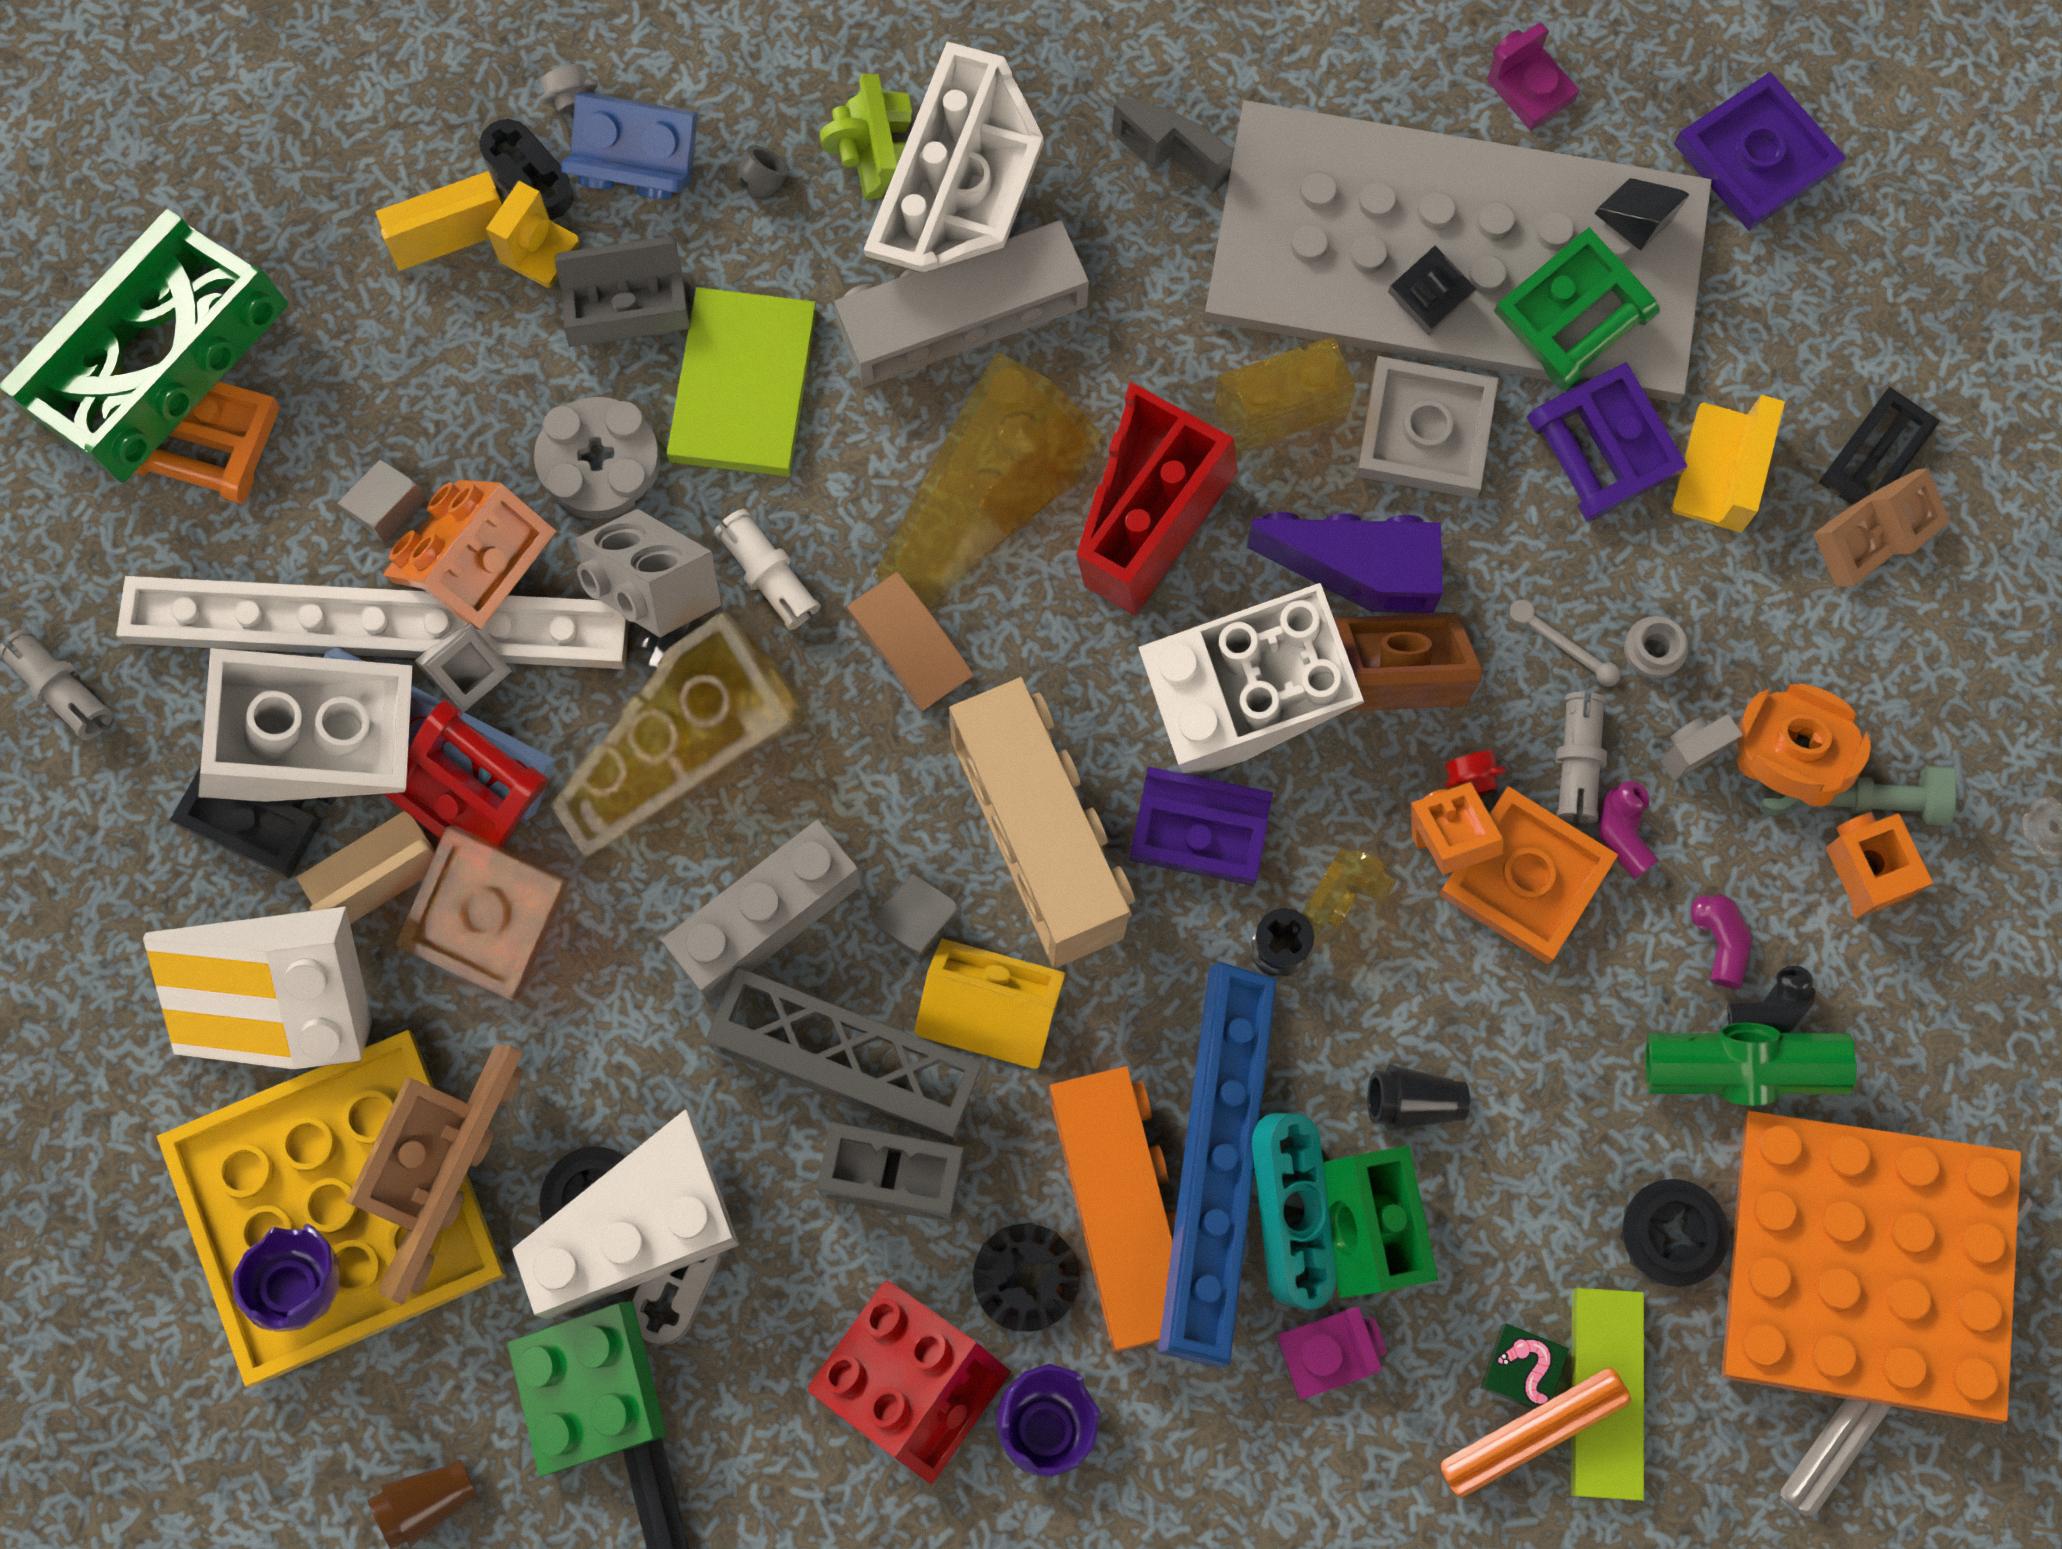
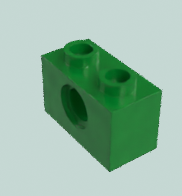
M1410 1146L1357 1154L1323 1162L1339 1297L1345 1298L1380 1293L1438 1281Z

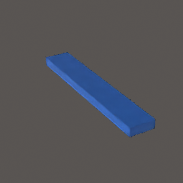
M1222 962L1209 967L1158 1348V1353L1217 1368L1228 1366L1231 1362L1254 1173L1252 1136L1261 1115L1277 983L1276 978Z

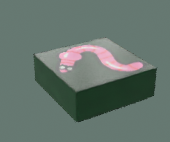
M1507 1323L1501 1324L1480 1388L1530 1409H1535L1553 1399L1570 1348Z

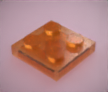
M457 826L446 827L395 946L509 1000H514L521 995L570 879Z

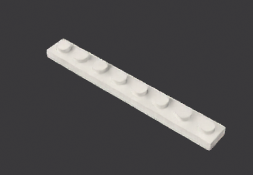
M125 576L116 636L124 644L325 654V652L338 647L351 655L417 659L424 652L465 626L466 623L427 591ZM507 595L483 628L477 631L504 663L625 669L630 621L620 612L600 600Z

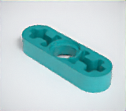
M1271 1113L1258 1122L1252 1136V1152L1268 1285L1273 1297L1279 1303L1285 1306L1313 1310L1322 1307L1330 1300L1335 1290L1337 1278L1320 1135L1316 1125L1305 1115ZM1288 1134H1291L1293 1139L1292 1147L1286 1148L1284 1153H1281L1280 1140L1286 1139ZM1294 1171L1298 1172V1180L1282 1179L1283 1173L1294 1174ZM1296 1191L1303 1199L1305 1212L1301 1223L1296 1228L1291 1229L1284 1219L1283 1210L1289 1195ZM1290 1241L1306 1242V1246H1294L1295 1250L1290 1249ZM1305 1267H1307L1308 1279L1300 1282V1286L1297 1287L1296 1275L1302 1274Z

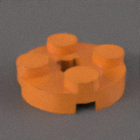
M1789 684L1786 692H1775L1768 695L1770 688L1759 692L1749 702L1738 725V729L1742 733V736L1736 741L1739 749L1736 762L1740 771L1745 776L1759 780L1778 793L1801 799L1806 804L1814 807L1826 806L1833 801L1836 795L1850 789L1866 765L1871 750V742L1867 731L1862 738L1859 728L1853 723L1857 714L1850 705L1824 689L1806 684ZM1799 734L1811 739L1809 742L1811 749L1803 748L1792 740H1795Z

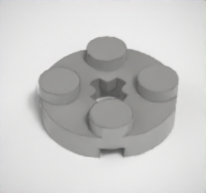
M591 397L574 401L567 406L555 407L545 416L544 428L538 435L535 444V469L544 490L556 503L564 506L567 511L578 517L589 519L611 518L631 509L636 505L635 501L642 497L648 488L649 490L651 489L659 473L660 453L654 432L642 417L641 411L636 405L612 398ZM603 445L605 451L614 452V457L603 461L602 470L592 471L589 462L581 461V457L583 454L589 453L592 446Z

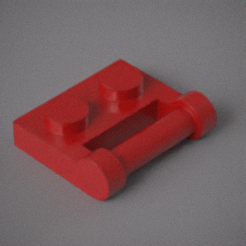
M443 700L426 718L408 747L405 792L384 793L383 795L482 871L496 859L530 805L546 787L549 779L533 766L525 769L461 719L463 712L448 700ZM446 739L509 788L510 792L504 800L438 750L443 740Z

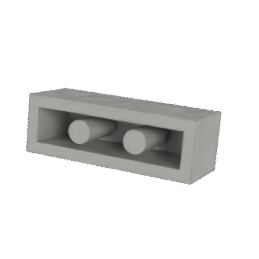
M817 819L662 938L661 941L669 955L707 1003L710 1004L727 991L736 967L749 972L753 971L862 886L858 868Z

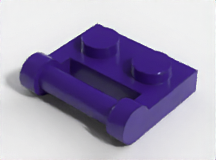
M1627 362L1542 404L1527 416V420L1535 434L1543 433L1582 502L1577 506L1587 523L1682 474L1687 468L1686 462ZM1577 412L1617 482L1604 489L1564 421L1567 417Z

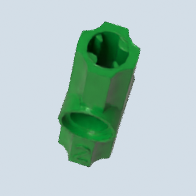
M1743 1022L1725 1025L1720 1029V1033H1647V1041L1645 1043L1646 1086L1649 1094H1718L1722 1099L1731 1103L1755 1106L1773 1103L1778 1099V1094H1852L1853 1087L1856 1085L1857 1062L1854 1040L1850 1033H1780L1776 1028L1768 1025Z

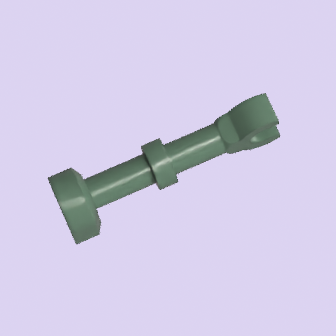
M1925 766L1924 770L1920 771L1919 787L1874 784L1872 777H1858L1850 789L1836 795L1833 801L1826 806L1848 807L1852 814L1859 815L1870 813L1872 809L1920 812L1926 825L1949 827L1953 821L1956 809V768ZM1786 795L1781 799L1764 798L1760 803V811L1767 815L1778 816L1786 813L1792 807H1803L1808 804L1801 799Z

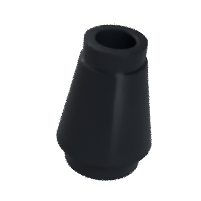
M1390 1065L1386 1071H1374L1370 1077L1367 1091L1368 1114L1372 1123L1384 1124L1389 1131L1447 1123L1453 1120L1464 1121L1469 1113L1470 1092L1465 1081H1454L1453 1079Z

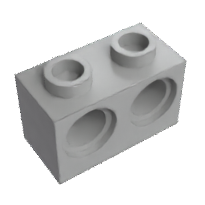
M639 509L633 510L576 538L581 562L577 568V573L586 593L590 597L599 599L620 612L628 621L636 622L658 637H662L721 606L712 551Z

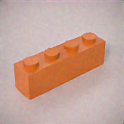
M1128 1066L1050 1084L1049 1098L1112 1351L1117 1353L1157 1343L1160 1340L1177 1211L1165 1212L1159 1190V1186L1169 1183L1164 1157L1159 1145L1148 1147L1142 1121L1152 1119L1145 1085L1142 1080L1131 1082Z

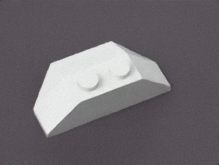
M951 42L946 43L864 247L865 256L916 271L926 272L1004 248L1044 145V139L1003 56Z

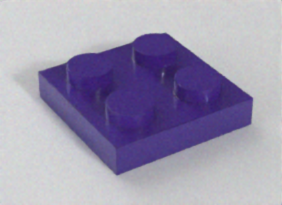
M1771 72L1679 132L1674 142L1676 148L1702 178L1712 179L1711 188L1748 231L1837 172L1846 160V156Z

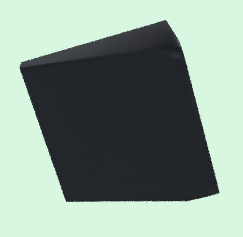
M1629 178L1597 208L1594 214L1641 251L1673 221L1690 194L1681 189Z

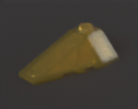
M997 352L963 406L873 575L874 578L882 582L893 573L898 572L924 606L928 607L983 561L984 556L1012 533L1015 535L1030 522L1031 517L1054 498L1058 499L1073 487L1103 438V433L1052 380Z
M726 611L720 612L669 647L657 663L659 667L641 691L632 696L621 711L623 713L601 744L592 749L552 802L551 807L584 859L592 856L761 751L811 717L778 664Z

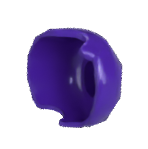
M305 1224L303 1229L296 1230L272 1227L259 1243L254 1244L243 1254L232 1276L234 1301L238 1308L257 1327L275 1332L300 1330L316 1321L329 1311L340 1290V1266L337 1255L324 1236L309 1224Z
M1047 1364L1025 1371L1004 1391L996 1412V1430L1000 1444L1018 1468L1035 1476L1054 1477L1078 1468L1095 1448L1100 1410L1086 1389L1084 1378L1079 1373Z

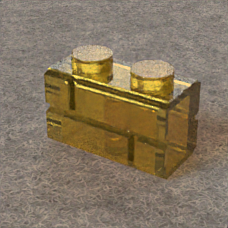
M1333 337L1309 344L1307 350L1297 348L1218 375L1213 405L1225 433L1234 438L1236 454L1347 417L1351 407L1350 402L1353 401L1356 389L1338 344Z

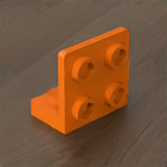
M458 480L454 484L449 482L442 486L429 501L427 511L431 514L416 532L414 530L407 532L393 546L388 556L392 563L383 576L393 584L425 589L466 624L471 623L475 629L481 630L557 531L501 482Z

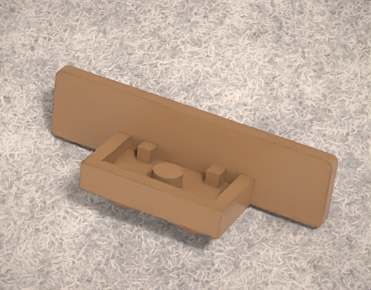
M496 1044L467 1103L412 1078L405 1079L346 1201L350 1205L407 1229L378 1291L379 1294L403 1305L409 1293L417 1294L427 1281L434 1263V1256L429 1254L431 1246L440 1228L447 1230L456 1219L464 1199V1193L458 1189L470 1165L477 1167L485 1157L494 1131L488 1128L499 1103L506 1105L513 1097L521 1081L523 1069L517 1066L522 1056L521 1050L511 1045Z

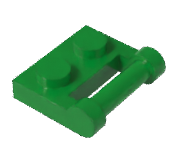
M1588 227L1498 302L1493 312L1543 365L1550 380L1561 390L1567 391L1582 379L1580 371L1636 324L1646 325L1660 313V307L1652 294L1596 233ZM1613 291L1621 300L1622 305L1565 352L1554 339Z

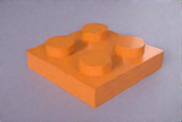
M1507 786L1489 814L1504 839L1503 855L1452 872L1438 896L1549 965L1556 957L1618 854Z

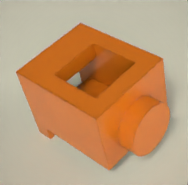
M1872 812L1855 817L1836 827L1839 837L1825 847L1853 905L1850 909L1855 919L1912 898L1934 884L1899 813L1876 821ZM1865 856H1869L1875 861L1877 865L1876 875L1873 874Z

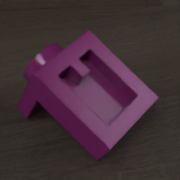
M1539 22L1524 33L1520 30H1515L1504 37L1493 51L1494 60L1487 77L1488 83L1530 131L1576 101L1580 91L1543 49L1549 30L1542 22Z
M1358 1306L1275 1336L1298 1401L1382 1372L1378 1358L1386 1356V1348L1381 1332L1372 1316L1363 1319Z

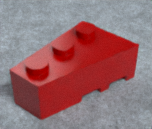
M1129 382L1125 395V408L1117 433H1113L1109 446V460L1101 485H1097L1076 556L1084 587L1136 616L1237 475L1238 469L1235 443L1232 436L1142 387Z

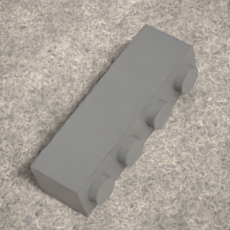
M1062 220L1045 226L1041 223L1025 226L1018 230L1013 237L1007 239L1004 248L926 272L907 269L899 278L877 286L874 284L859 285L849 290L843 298L834 300L837 327L861 385L864 388L1086 308L1089 281Z

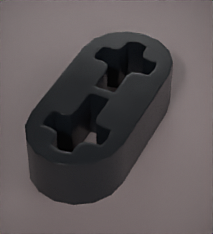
M503 119L490 124L482 132L479 145L483 160L490 173L509 194L518 181L533 188L530 178L536 175L545 186H553L556 193L549 199L541 194L549 219L555 220L563 216L570 209L573 201V189L567 173L561 172L559 162L525 125L516 120ZM505 141L512 147L517 145L523 161L517 165L507 153L500 154L497 146Z

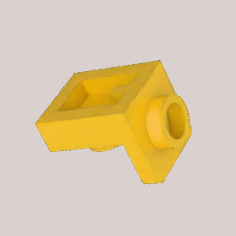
M518 181L486 228L499 263L546 288L552 287L558 279L555 255L561 252L575 251L580 247V241L576 234L550 221L540 191L521 181Z

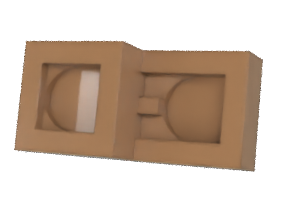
M1924 468L1917 469L1863 498L1830 520L1813 535L1836 587L1856 586L1893 554L1914 553L1950 523V519L1929 469Z
M898 572L893 573L845 606V609L880 659L885 660L919 711H924L974 676L937 621Z

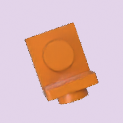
M1471 782L1449 790H1437L1428 794L1423 799L1411 802L1412 839L1418 849L1425 847L1429 849L1442 875L1503 855L1504 839Z

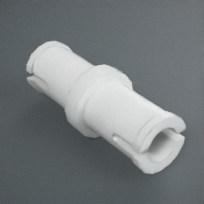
M746 509L737 510L723 520L728 528H725L723 525L716 527L714 531L715 536L724 543L745 570L744 581L751 590L759 589L783 619L788 630L796 629L810 619L808 611L812 614H816L819 611L820 603L814 600L790 569V557L783 549L775 550L751 519Z

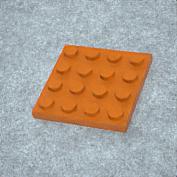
M1748 1111L1744 1117L1721 1378L1995 1424L2007 1422L2021 1151Z

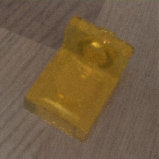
M1343 848L1339 849L1301 912L1311 923L1315 938L1320 934L1326 923L1338 929L1357 897L1356 894L1347 890L1348 886L1382 904L1396 884V880L1385 874L1387 867L1380 860L1361 850H1354L1351 854Z

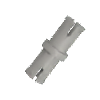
M29 629L17 630L6 637L18 649L17 652L14 653L4 643L0 644V660L9 665L30 686V696L40 706L44 708L51 707L75 731V734L80 739L90 740L104 731L92 720L95 717L103 724L109 726L113 718V711L106 705H103L80 682L79 671L66 661H58L36 639V636Z
M1572 692L1565 696L1564 744L1556 752V765L1562 766L1559 808L1556 816L1565 822H1572L1573 815L1577 813L1578 797L1580 799L1578 823L1592 824L1598 821L1599 773L1607 765V751L1601 748L1606 697L1592 692L1590 702H1587L1585 718L1583 715L1585 692Z

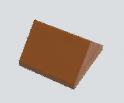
M1458 613L1334 618L1364 703L1348 711L1466 706L1481 681V666Z

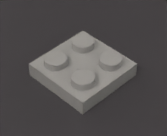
M1378 356L1374 366L1355 477L1477 499L1482 485L1498 378Z

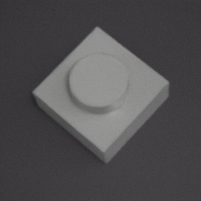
M1729 714L1710 725L1707 724L1703 717H1700L1685 725L1670 737L1675 745L1660 761L1675 782L1727 752L1742 736V733Z

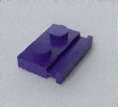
M1148 767L1129 861L1254 886L1257 881L1273 792Z

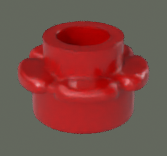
M1494 750L1465 755L1444 764L1449 781L1444 783V787L1449 790L1471 782L1479 796L1498 789L1495 778L1503 775L1506 772L1505 766H1498Z

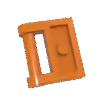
M218 381L169 436L230 453L231 456L226 468L156 448L133 474L145 476L152 472L218 491L222 499L242 505L246 502L254 483V471L280 410V405L272 396Z

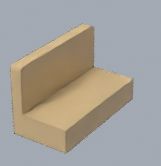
M403 811L300 874L296 879L312 904L309 908L310 911L346 907L351 924L445 865L417 820Z

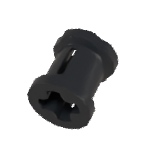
M1280 908L1272 910L1262 918L1251 940L1253 949L1252 960L1259 970L1268 976H1290L1302 967L1313 948L1315 938L1313 927L1306 916L1294 909ZM1287 932L1294 938L1290 950L1285 948L1278 954L1272 951L1269 945L1273 937L1280 938Z

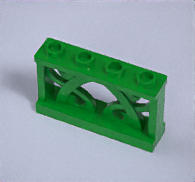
M166 209L0 383V389L34 422L45 430L51 431L107 471L112 477L123 483L132 476L267 328L272 325L287 308L288 302L264 271L246 263L188 226L183 218ZM203 264L213 269L195 281L191 278ZM232 285L224 295L220 293L206 295L215 288ZM176 317L175 336L171 352L154 366L121 374L125 359L124 348L143 328L155 327ZM74 401L81 402L75 415L74 423L62 415ZM103 404L102 414L106 421L93 433V419L99 407Z

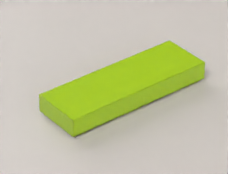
M1575 1288L1572 1289L1571 1388L1606 1368H1613L1628 1389L1631 1402L1623 1409L1571 1437V1496L1644 1501V1292Z

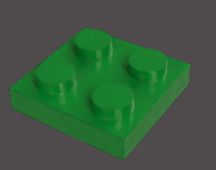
M633 1301L617 1303L507 1342L539 1477L561 1472L667 1436Z

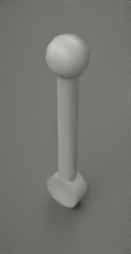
M1517 600L1511 605L1508 616L1513 624L1518 626L1527 625L1596 673V679L1600 685L1609 687L1619 682L1621 673L1616 664L1611 662L1602 663L1536 617L1533 605L1530 602Z

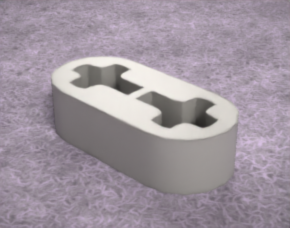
M722 1252L708 1257L704 1263L695 1262L690 1264L682 1281L674 1277L677 1271L675 1270L639 1285L632 1301L644 1340L653 1344L667 1345L675 1343L685 1336L718 1269ZM670 1284L678 1287V1291L672 1301L671 1309L680 1314L679 1320L675 1326L663 1324L658 1333L649 1330L652 1325V1318L644 1313L645 1306L649 1301L660 1303L664 1299Z

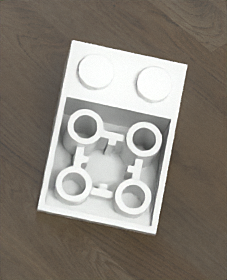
M1321 583L1138 647L1178 765L1182 773L1199 777L1246 761L1364 703Z

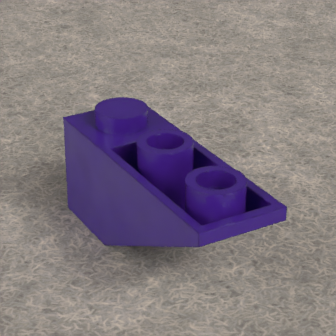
M1273 512L1266 514L1263 518H1253L1247 539L1248 549L1316 584L1321 583L1322 587L1371 612L1433 613L1443 594L1441 522H1423L1421 517L1415 515H1397L1388 518L1386 521H1362L1361 517L1350 513L1333 514L1327 516L1324 520L1300 519L1298 515L1290 512Z

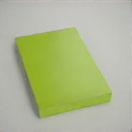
M696 287L690 318V329H688L667 448L669 462L790 477L817 314L816 301Z

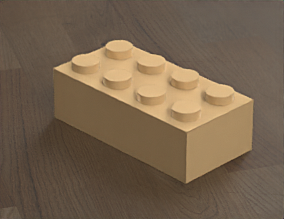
M1019 677L950 706L951 743L1052 968H1058L1124 939L1128 918L1132 916L1129 905L1135 902L1132 889L1120 866L1110 869L1102 848L1103 845L1108 843L1104 828L1096 811L1092 807L1083 811L1075 789V787L1081 785L1078 772L1066 749L1057 753L1055 751L1049 730L1054 728V723L1041 693L1037 692L1030 695L1022 677Z

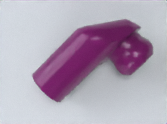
M1626 781L1619 787L1611 788L1603 799L1598 831L1601 841L1607 848L1618 854L1616 859L1635 880L1655 865L1659 859L1638 835L1642 810L1649 806V794L1640 783Z
M1720 893L1714 897L1701 895L1692 904L1691 920L1700 930L1710 929L1718 944L1709 981L1712 984L1726 988L1741 989L1753 941L1751 931L1734 900Z

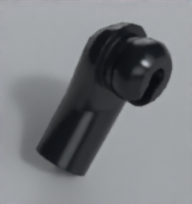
M1792 965L1781 969L1776 976L1778 983L1771 989L1763 1002L1728 1003V1025L1743 1022L1759 1023L1776 1028L1780 1033L1791 1031L1814 1003L1816 991L1813 988V976L1807 969L1800 966Z

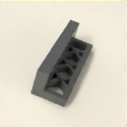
M736 967L706 1037V1041L713 1051L952 1145L955 1144L963 1124L964 1111L983 1066V1063L739 967ZM745 988L771 997L780 1017L779 1020L756 1030L732 1022ZM781 1001L802 1010L787 1016ZM818 1015L833 1022L841 1044L818 1054H813L800 1048L791 1026ZM842 1025L864 1034L848 1040ZM785 1029L791 1045L769 1035ZM877 1039L894 1046L903 1067L878 1079L862 1073L853 1053L854 1049ZM904 1049L925 1058L910 1064ZM846 1053L852 1068L830 1059ZM938 1063L964 1072L951 1107L925 1098L914 1074ZM907 1077L913 1092L892 1085V1083Z

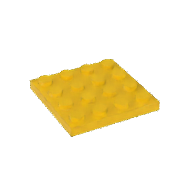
M409 1030L366 1047L361 1061L318 1067L157 1136L245 1387H256L507 1277L466 1172L458 1189L464 1193L462 1206L453 1224L447 1230L440 1228L431 1246L429 1254L434 1256V1263L422 1289L417 1294L410 1292L403 1305L378 1293L407 1229L350 1205L346 1201L405 1079L412 1078L434 1088L415 1035ZM305 1224L315 1227L331 1245L339 1260L340 1290L329 1311L300 1330L275 1332L257 1327L238 1308L234 1301L232 1276L243 1254L254 1244L259 1243L272 1227L291 1230L303 1229Z

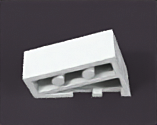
M685 1109L512 1250L534 1315L550 1320L739 1246V1242L696 1122Z

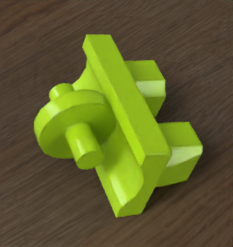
M861 74L859 78L861 91L855 97L848 100L845 106H839L832 110L834 121L821 129L819 138L824 152L841 156L844 167L857 166L864 200L882 198L890 185L906 142H893L891 133L906 132L911 123L912 108L908 93L882 90L879 74Z

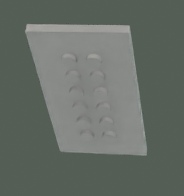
M1243 100L1204 321L1551 381L1543 365L1493 311L1498 302L1590 227L1652 294L1660 307V313L1646 325L1636 324L1580 371L1582 379L1574 385L1580 386L1627 362L1648 398L1680 403L1686 390L1712 179ZM1629 178L1681 189L1690 194L1673 221L1641 251L1594 214L1597 208ZM1436 245L1473 284L1476 291L1469 300L1428 335L1388 293V290L1392 283ZM1611 291L1554 340L1567 352L1622 305L1621 300Z

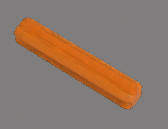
M1606 1368L1444 1459L1441 1463L1442 1473L1452 1491L1458 1497H1465L1628 1406L1631 1402L1630 1393L1619 1374L1613 1368Z

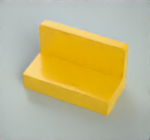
M489 171L377 210L375 213L382 228L381 234L398 270L401 271L490 239L486 228L502 206L491 175Z
M1760 395L1748 414L1705 402L1701 403L1696 410L1684 456L1687 468L1679 476L1671 507L1672 512L1742 533L1759 509L1785 401Z
M941 938L927 972L914 1032L921 1038L1031 1069H1037L1043 1057L1051 1021L1066 973Z

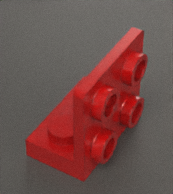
M884 1281L810 1382L808 1392L888 1454L932 1485L1012 1371L972 1338L890 1281Z

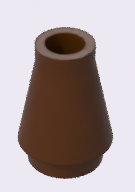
M461 1459L444 1467L381 1484L383 1492L367 1500L390 1549H394L406 1542L411 1548L463 1504L478 1497Z

